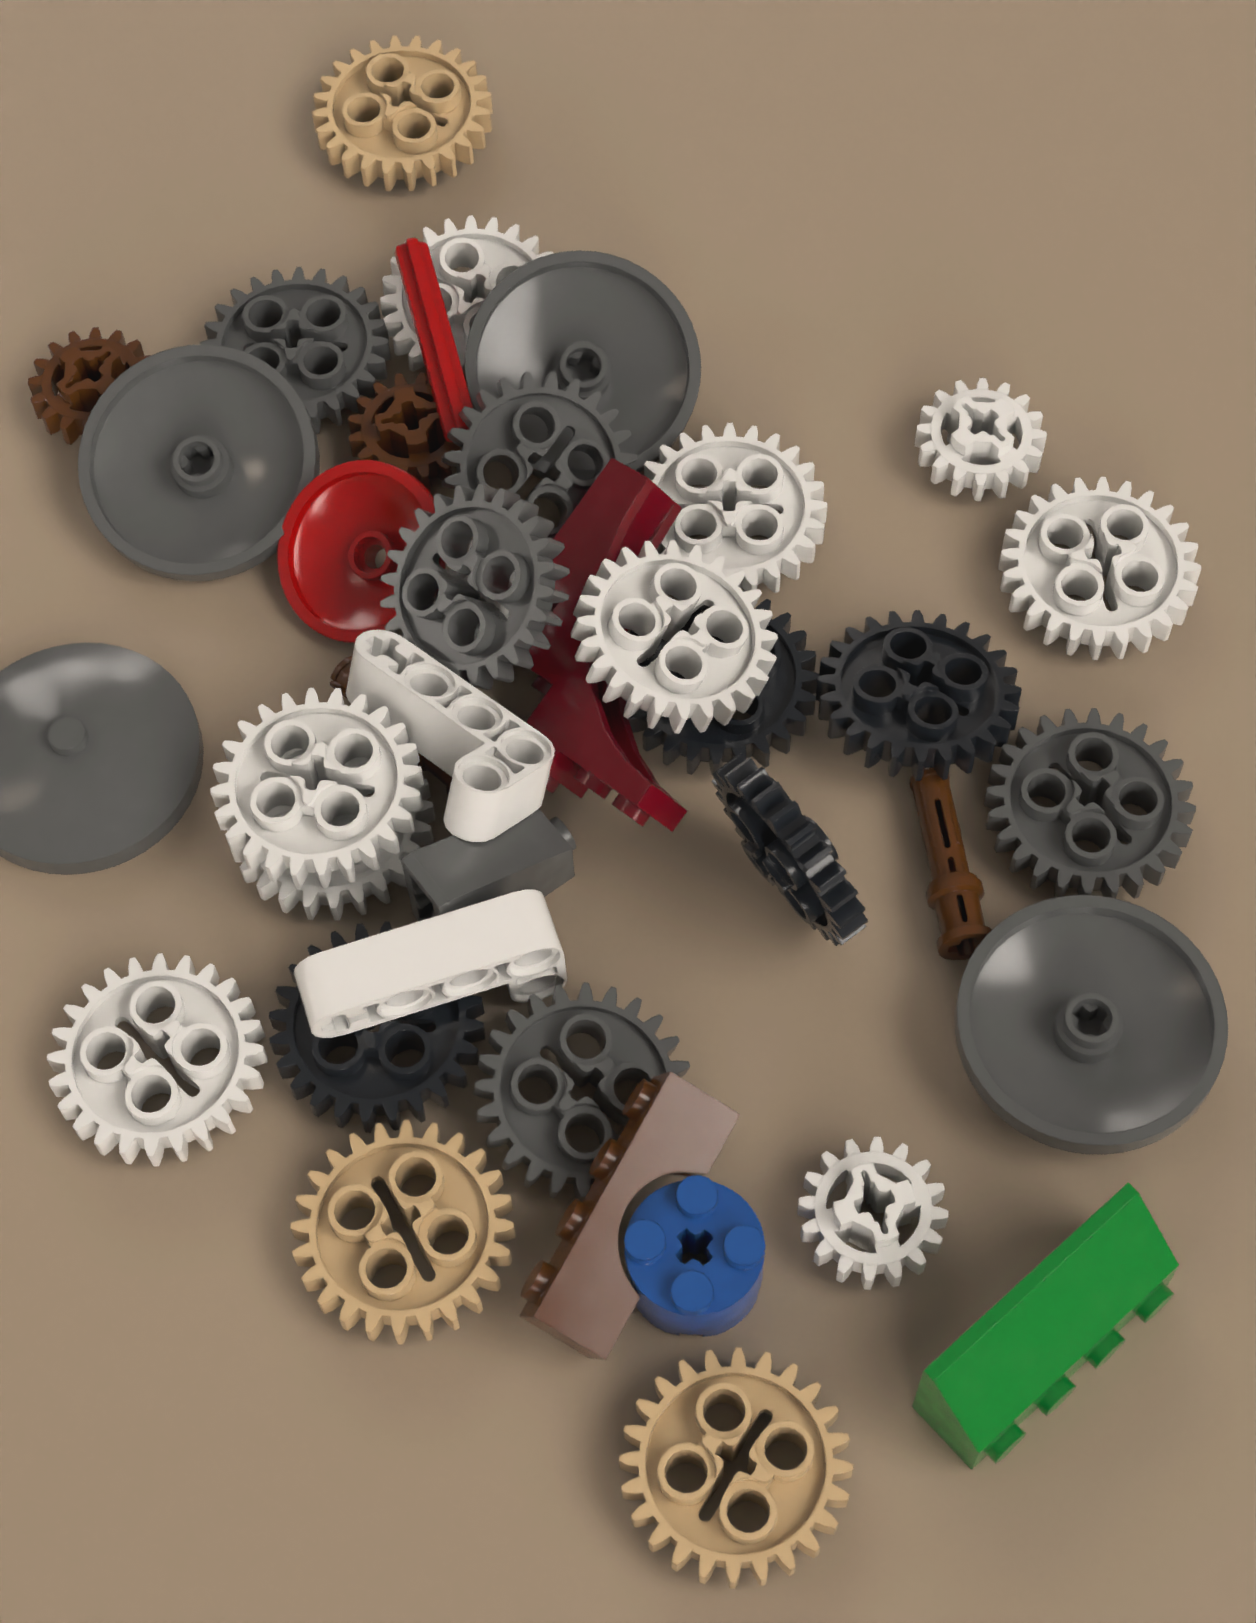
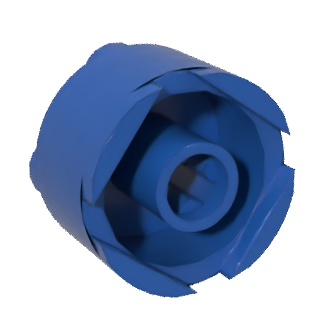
M694 1175L659 1188L641 1202L630 1219L624 1237L626 1277L640 1296L636 1304L637 1309L658 1329L679 1336L680 1333L702 1335V1337L719 1335L733 1328L747 1316L757 1301L762 1283L765 1240L757 1215L739 1194L726 1186L713 1182L708 1177ZM688 1252L693 1255L703 1253L707 1255V1263L702 1265L699 1261L692 1259L683 1264L682 1255Z

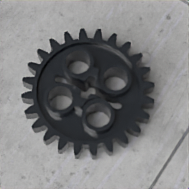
M766 599L755 609L771 611V601ZM702 605L679 631L684 630L688 632L695 617L710 607ZM788 612L779 615L773 620L771 619L765 630L772 631L778 635V639L770 651L777 658L767 675L769 679L759 696H755L746 713L751 715L750 718L744 720L731 718L729 723L724 726L713 716L706 731L701 733L695 727L691 718H687L682 730L678 734L674 733L669 717L661 716L653 729L648 728L647 711L639 708L628 720L633 733L644 731L642 734L643 749L647 752L661 744L664 745L663 764L666 766L674 762L680 755L686 757L687 774L690 775L696 771L701 761L709 762L710 771L714 773L723 766V763L729 762L740 754H743L745 758L753 757L765 768L769 766L770 746L787 754L790 751V734L804 736L807 721L805 716H811L815 713L816 696L813 694L816 693L817 677L819 674L813 672L816 664L815 651L805 650L807 637L805 630L789 633L791 615ZM630 631L631 635L639 636L634 631ZM712 636L717 641L725 643L720 638ZM661 639L656 652L648 660L646 659L638 665L641 667L648 666L658 657L660 651L670 640L665 641ZM669 670L674 676L685 679L678 672Z
M920 610L914 611L911 622H903L895 611H890L888 625L882 626L872 617H867L864 633L855 628L847 627L845 629L844 643L832 640L829 656L821 658L819 676L817 677L815 696L816 701L820 702L818 718L819 720L829 721L828 737L830 739L845 737L844 754L850 755L860 750L866 752L864 767L868 769L876 765L880 760L889 762L888 773L890 777H895L902 766L911 767L916 781L922 780L925 768H934L937 775L942 780L948 779L951 764H955L962 771L969 774L972 772L975 757L990 763L993 759L995 747L1002 748L1004 744L1008 743L1010 731L1015 730L1020 708L1019 702L1022 688L1015 685L1018 671L1013 667H1004L1007 656L1005 650L988 652L991 636L985 634L974 639L969 638L970 623L966 621L953 630L946 627L947 619L945 614H940L934 623L930 624L924 622Z
M743 754L734 757L712 773L714 778L712 784L718 790L715 794L726 807L723 810L735 824L736 833L744 839L741 841L744 852L759 873L768 882L772 883V886L776 885L780 893L786 898L795 912L807 924H810L812 929H818L825 940L830 939L835 946L838 944L843 945L866 928L865 923L868 922V919L863 914L865 907L856 898L857 890L844 877L847 872L837 862L839 857L835 847L816 822L810 817L802 815L798 803L790 799L781 784L770 777L763 767L758 768L752 758L746 759Z
M385 921L383 923L380 933L392 930L390 922ZM363 923L357 924L355 941L369 937ZM336 931L331 933L333 948L348 944ZM313 945L307 948L310 956L322 952L321 949ZM291 964L288 968L292 980L297 985L294 975V968L297 965ZM298 985L296 987L277 986L275 992L279 1003L286 1009H277L269 1012V1019L273 1029L280 1031V1033L269 1038L270 1045L275 1055L283 1056L276 1063L282 1079L295 1077L290 1084L295 1099L300 1100L312 1094L310 1106L313 1114L317 1117L324 1114L332 1106H335L334 1117L340 1128H344L354 1113L360 1114L366 1133H371L377 1116L382 1115L387 1116L393 1131L399 1130L401 1112L410 1110L413 1116L421 1123L426 1121L423 1103L428 1099L433 1100L444 1108L448 1107L449 1101L444 1086L449 1083L456 1087L466 1088L468 1085L467 1077L460 1064L478 1065L480 1058L479 1050L471 1042L482 1041L486 1038L484 1023L476 1020V1018L485 1014L482 997L480 996L463 997L381 1023L378 1032H369L374 1030L376 1026L374 1025L333 1038H320L311 1033ZM431 1025L436 1026L433 1032L423 1031ZM349 1046L357 1050L351 1060L345 1063L333 1064L326 1061L328 1054L337 1047ZM413 1049L423 1053L421 1060L411 1067L402 1068L391 1063L393 1058L404 1050Z

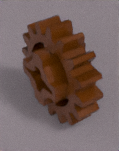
M93 327L89 339L81 340L79 335L72 331L69 333L70 344L64 348L54 342L48 345L52 356L50 360L35 359L34 366L38 376L28 378V385L32 393L30 400L37 418L43 419L46 430L50 435L61 430L65 442L72 445L83 434L85 424L92 409L109 385L131 366L150 356L144 355L141 342L138 340L129 342L126 345L122 331L116 330L109 339H103L99 327Z
M420 372L415 383H406L401 373L395 374L394 387L388 389L380 382H376L373 384L375 393L373 400L361 396L356 400L359 414L349 415L348 418L351 433L348 438L352 457H357L358 460L380 461L403 469L417 478L431 492L432 479L439 477L443 481L452 475V466L441 462L443 454L450 451H459L460 447L453 442L445 440L432 389L427 383L426 373Z

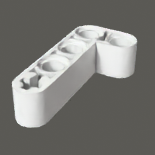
M369 630L361 633L356 638L346 689L347 699L352 703L360 694L366 695L369 715L376 709L386 706L391 719L390 726L403 722L408 735L407 743H415L418 753L452 776L443 817L445 827L452 835L465 841L486 842L505 832L541 807L555 752L552 742L545 735L402 636L386 630Z
M537 890L512 892L328 949L305 958L294 968L295 979L311 1033L320 1038L346 1035L507 984L513 1001L520 1003L528 1002L529 996L532 994H536L542 1000L553 995L556 985L564 987L567 982L564 952L544 895L541 891Z

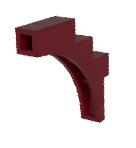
M611 458L553 538V540L564 543L565 546L564 550L552 559L553 563L567 567L570 570V574L555 581V589L568 594L569 599L561 603L552 604L551 612L557 615L563 622L561 626L545 625L542 633L548 639L551 645L550 648L547 650L532 645L529 649L534 666L529 670L537 675L531 686L543 694L544 697L526 723L545 735L552 742L555 749L546 790L553 794L561 784L580 798L590 789L604 800L614 790L618 795L612 802V805L639 825L644 827L649 818L652 817L673 832L687 813V810L659 785L640 755L629 720L623 716L626 700L620 696L613 701L605 703L602 698L608 688L606 681L587 683L585 679L594 662L576 661L575 655L581 641L571 638V631L577 620L573 612L580 595H582L581 593L590 575L596 576L605 558L616 563L620 551L624 547L630 549L637 557L645 541H650L657 550L682 510L674 500L648 477Z

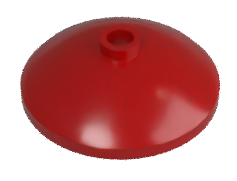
M355 460L336 465L324 471L308 483L296 497L282 525L284 534L278 542V573L284 594L290 606L311 629L330 639L355 644L356 638L361 633L369 630H385L384 626L396 616V611L380 607V601L394 594V586L381 581V577L388 573L397 572L398 564L387 555L388 551H404L407 544L402 539L399 529L403 527L416 531L420 527L415 516L417 508L435 513L433 496L417 478L405 470L388 463L374 460ZM384 549L386 552L385 562L381 567L377 568L375 564L376 555L380 550ZM440 557L439 565L445 569L446 563Z

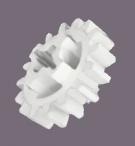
M980 378L977 388L973 390H968L961 380L956 381L953 396L941 390L936 391L933 406L924 405L922 407L920 423L916 429L915 447L920 448L919 466H932L930 481L934 485L945 479L952 482L950 494L955 497L964 487L972 489L975 501H981L984 489H992L999 499L1005 498L1009 482L1023 489L1027 484L1029 472L1037 473L1040 468L1047 438V432L1040 430L1043 418L1041 411L1027 413L1030 397L1024 394L1013 400L1009 397L1010 384L1005 382L997 391L988 390L986 378ZM944 429L948 431L947 442L949 444L947 446L944 444L941 435ZM1013 433H1015L1019 442L1018 449L1013 447L1015 438L1012 435Z
M881 1137L873 1138L869 1152H860L853 1139L846 1140L843 1159L839 1160L828 1151L821 1155L820 1167L824 1176L815 1172H807L803 1188L812 1196L799 1198L797 1215L812 1220L807 1221L801 1226L800 1237L802 1242H820L815 1250L813 1260L817 1266L823 1265L831 1259L838 1263L837 1281L843 1283L850 1273L855 1271L861 1273L863 1289L871 1290L876 1274H885L890 1285L897 1287L900 1285L903 1266L908 1267L918 1275L924 1271L926 1259L921 1250L928 1253H938L943 1238L934 1230L946 1227L949 1211L934 1205L943 1199L945 1188L943 1183H925L931 1167L927 1159L918 1162L914 1166L906 1162L909 1146L902 1143L894 1151L893 1155L883 1153ZM881 1175L890 1177V1178L894 1179L895 1181H897L898 1183H895V1182H893V1181H891V1180H889V1179H887V1178H885V1177H883V1176H881ZM845 1180L847 1184L845 1199L833 1202V1207L826 1209L831 1193ZM863 1195L866 1203L871 1204L875 1213L885 1212L881 1228L878 1221L874 1222L869 1212L860 1213ZM918 1216L916 1230L900 1246L898 1242V1228L911 1223L912 1217ZM850 1242L868 1251V1253L856 1250L847 1245L846 1243Z

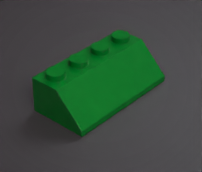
M1129 1182L1124 1185L923 1370L912 1407L971 1470L987 1455L995 1464L1001 1461L1026 1435L1019 1425L1037 1408L1045 1416L1053 1412L1076 1388V1385L1069 1378L1088 1361L1095 1369L1099 1368L1125 1342L1126 1339L1119 1331L1133 1317L1137 1315L1146 1323L1173 1297L1174 1293L1167 1285L1179 1264L1139 1192Z

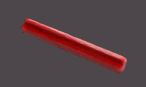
M416 237L408 238L405 243L396 247L395 257L443 434L447 442H452L447 437L451 428L469 429L460 418L459 413L465 406L473 408L428 244L418 241Z

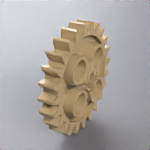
M397 35L392 36L390 48L382 49L375 40L370 41L371 53L363 55L358 50L351 49L349 50L351 57L350 65L334 61L335 77L322 76L320 78L322 92L314 93L313 98L316 110L312 111L319 147L321 150H327L331 165L342 163L345 177L349 178L361 171L363 185L366 187L370 186L377 177L384 179L386 191H391L397 180H404L408 190L414 191L416 178L424 177L432 187L436 186L437 172L442 170L454 178L457 176L456 161L472 165L474 163L473 149H485V133L492 131L491 92L487 90L486 76L477 75L476 62L474 60L462 63L461 50L459 48L443 55L442 41L438 39L428 49L422 48L420 36L417 35L411 40L409 46H401Z
M410 1120L403 1121L399 1136L395 1138H389L382 1123L375 1124L374 1143L366 1145L353 1132L349 1135L352 1154L345 1158L340 1153L329 1149L326 1151V1155L332 1168L330 1174L310 1170L307 1174L311 1185L318 1193L317 1195H297L295 1201L299 1211L310 1218L291 1223L290 1229L294 1238L308 1242L293 1250L292 1253L297 1266H313L301 1277L307 1292L325 1288L317 1300L321 1311L326 1314L343 1305L339 1317L343 1329L348 1331L361 1318H364L365 1331L369 1340L375 1341L384 1325H391L397 1343L404 1344L409 1326L419 1325L422 1335L427 1341L433 1340L434 1334L433 1320L442 1317L448 1326L456 1331L460 1328L456 1311L458 1307L463 1304L470 1310L480 1314L483 1311L477 1289L482 1287L487 1290L499 1291L501 1288L499 1277L490 1267L511 1266L512 1263L510 1250L498 1243L516 1238L514 1222L500 1219L513 1211L510 1195L495 1194L504 1185L500 1170H492L481 1174L487 1164L486 1153L482 1148L463 1157L466 1144L464 1135L460 1132L443 1145L441 1144L437 1123H431L423 1138L414 1136ZM427 1175L435 1180L432 1189L424 1195L408 1196L401 1192L404 1183L413 1176ZM380 1180L386 1184L406 1226L414 1230L419 1249L436 1274L433 1281L427 1282L422 1278L402 1236L398 1232H394L388 1211L372 1188L374 1182ZM363 1207L375 1212L371 1222L364 1228L348 1230L341 1226L343 1217L352 1209ZM458 1231L468 1237L465 1246L456 1253L441 1254L433 1249L435 1240L443 1233ZM396 1264L407 1270L403 1281L397 1286L387 1289L379 1288L372 1284V1278L376 1271L383 1266Z
M741 1347L735 1348L730 1366L725 1367L720 1366L712 1350H707L705 1355V1371L698 1374L684 1359L679 1361L678 1372L681 1383L677 1386H674L660 1376L654 1379L655 1390L661 1400L659 1404L640 1398L637 1400L636 1412L647 1423L646 1426L625 1425L624 1439L631 1445L639 1448V1451L619 1455L620 1469L638 1474L639 1477L629 1480L621 1486L623 1499L644 1500V1503L631 1515L632 1524L635 1528L655 1523L656 1528L648 1541L649 1549L655 1552L672 1543L675 1546L672 1557V1569L676 1572L685 1566L691 1558L698 1560L699 1583L705 1584L711 1577L715 1567L725 1568L729 1588L736 1589L741 1569L751 1568L758 1584L764 1586L767 1581L768 1563L776 1561L788 1576L794 1574L796 1566L792 1551L798 1548L804 1554L815 1558L819 1554L820 1547L812 1531L815 1529L825 1534L834 1535L837 1530L838 1522L825 1507L845 1508L848 1503L850 1494L832 1484L834 1481L851 1478L853 1472L852 1463L833 1458V1455L848 1448L850 1441L849 1434L827 1432V1429L838 1418L839 1410L837 1406L816 1410L814 1404L820 1395L821 1385L815 1382L801 1391L794 1387L798 1366L794 1363L786 1368L779 1377L772 1374L771 1353L765 1352L762 1355L756 1368L746 1367L745 1356ZM718 1403H728L735 1406L741 1412L744 1419L737 1428L731 1431H718L707 1424L704 1415L711 1406ZM763 1412L769 1413L772 1417L771 1422L756 1439L757 1441H755L749 1452L747 1472L750 1475L741 1471L736 1473L711 1520L702 1521L698 1516L701 1509L711 1499L722 1482L724 1461L721 1458L731 1462L734 1461L748 1439L750 1430L758 1416ZM787 1440L795 1443L802 1450L805 1460L799 1467L792 1470H781L774 1467L768 1461L765 1450L772 1443ZM680 1463H692L704 1471L706 1481L699 1490L692 1493H681L674 1490L666 1480L668 1472ZM741 1501H752L759 1504L765 1510L768 1521L762 1529L745 1533L737 1530L730 1523L727 1517L728 1511Z

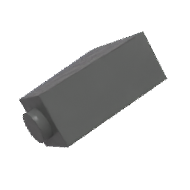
M538 809L505 832L486 842L465 841L452 835L415 850L401 859L413 915L418 921H422L521 890L541 891L545 897L575 877L573 850L576 849L575 840L568 828L558 817L548 820L543 812Z

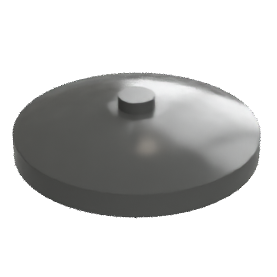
M584 250L564 251L534 259L520 266L501 280L488 294L473 320L468 335L464 374L473 409L480 413L482 410L478 405L476 395L479 391L485 389L498 399L497 383L503 377H506L512 383L515 390H519L520 379L525 371L531 372L537 387H542V383L550 371L556 372L558 389L563 391L574 378L580 379L578 397L586 400L592 393L598 390L601 392V397L595 409L600 414L615 408L619 411L609 426L613 432L630 430L631 435L619 445L620 452L637 454L638 460L628 465V467L640 473L644 470L646 461L657 462L660 459V446L672 447L678 440L679 434L684 431L694 410L699 393L701 356L697 336L688 314L677 297L656 276L641 266L612 254ZM533 414L521 416L519 421L521 434L527 440L534 443L546 441L548 429L545 422ZM570 428L563 429L549 451L535 464L530 463L534 468L533 475L542 479L549 478L546 474L548 467L573 436V431ZM582 451L570 452L568 456L570 472L580 480H591L595 474V465L591 457Z
M209 344L186 345L164 350L141 360L122 373L109 385L92 409L83 430L78 453L79 485L84 503L96 527L109 543L124 557L146 571L174 580L191 582L211 581L234 576L252 569L278 551L279 539L284 534L282 525L287 512L299 493L319 475L320 471L319 445L313 422L305 405L290 383L276 369L249 353L230 347Z
M71 643L40 650L21 658L0 671V856L18 866L48 874L72 875L97 872L115 867L137 857L158 843L173 829L190 806L197 791L203 767L204 748L202 733L194 708L181 685L167 670L150 658L120 646L104 643Z
M1095 895L1056 897L1032 904L1010 915L989 932L974 951L962 976L956 1000L954 1019L957 1048L970 1082L980 1097L1004 1122L1020 1133L1047 1146L1074 1153L1095 1155L1124 1153L1143 1148L1172 1134L1184 1125L1206 1100L1221 1070L1228 1042V1018L1224 996L1210 964L1200 950L1185 934L1161 916L1138 905L1111 897Z

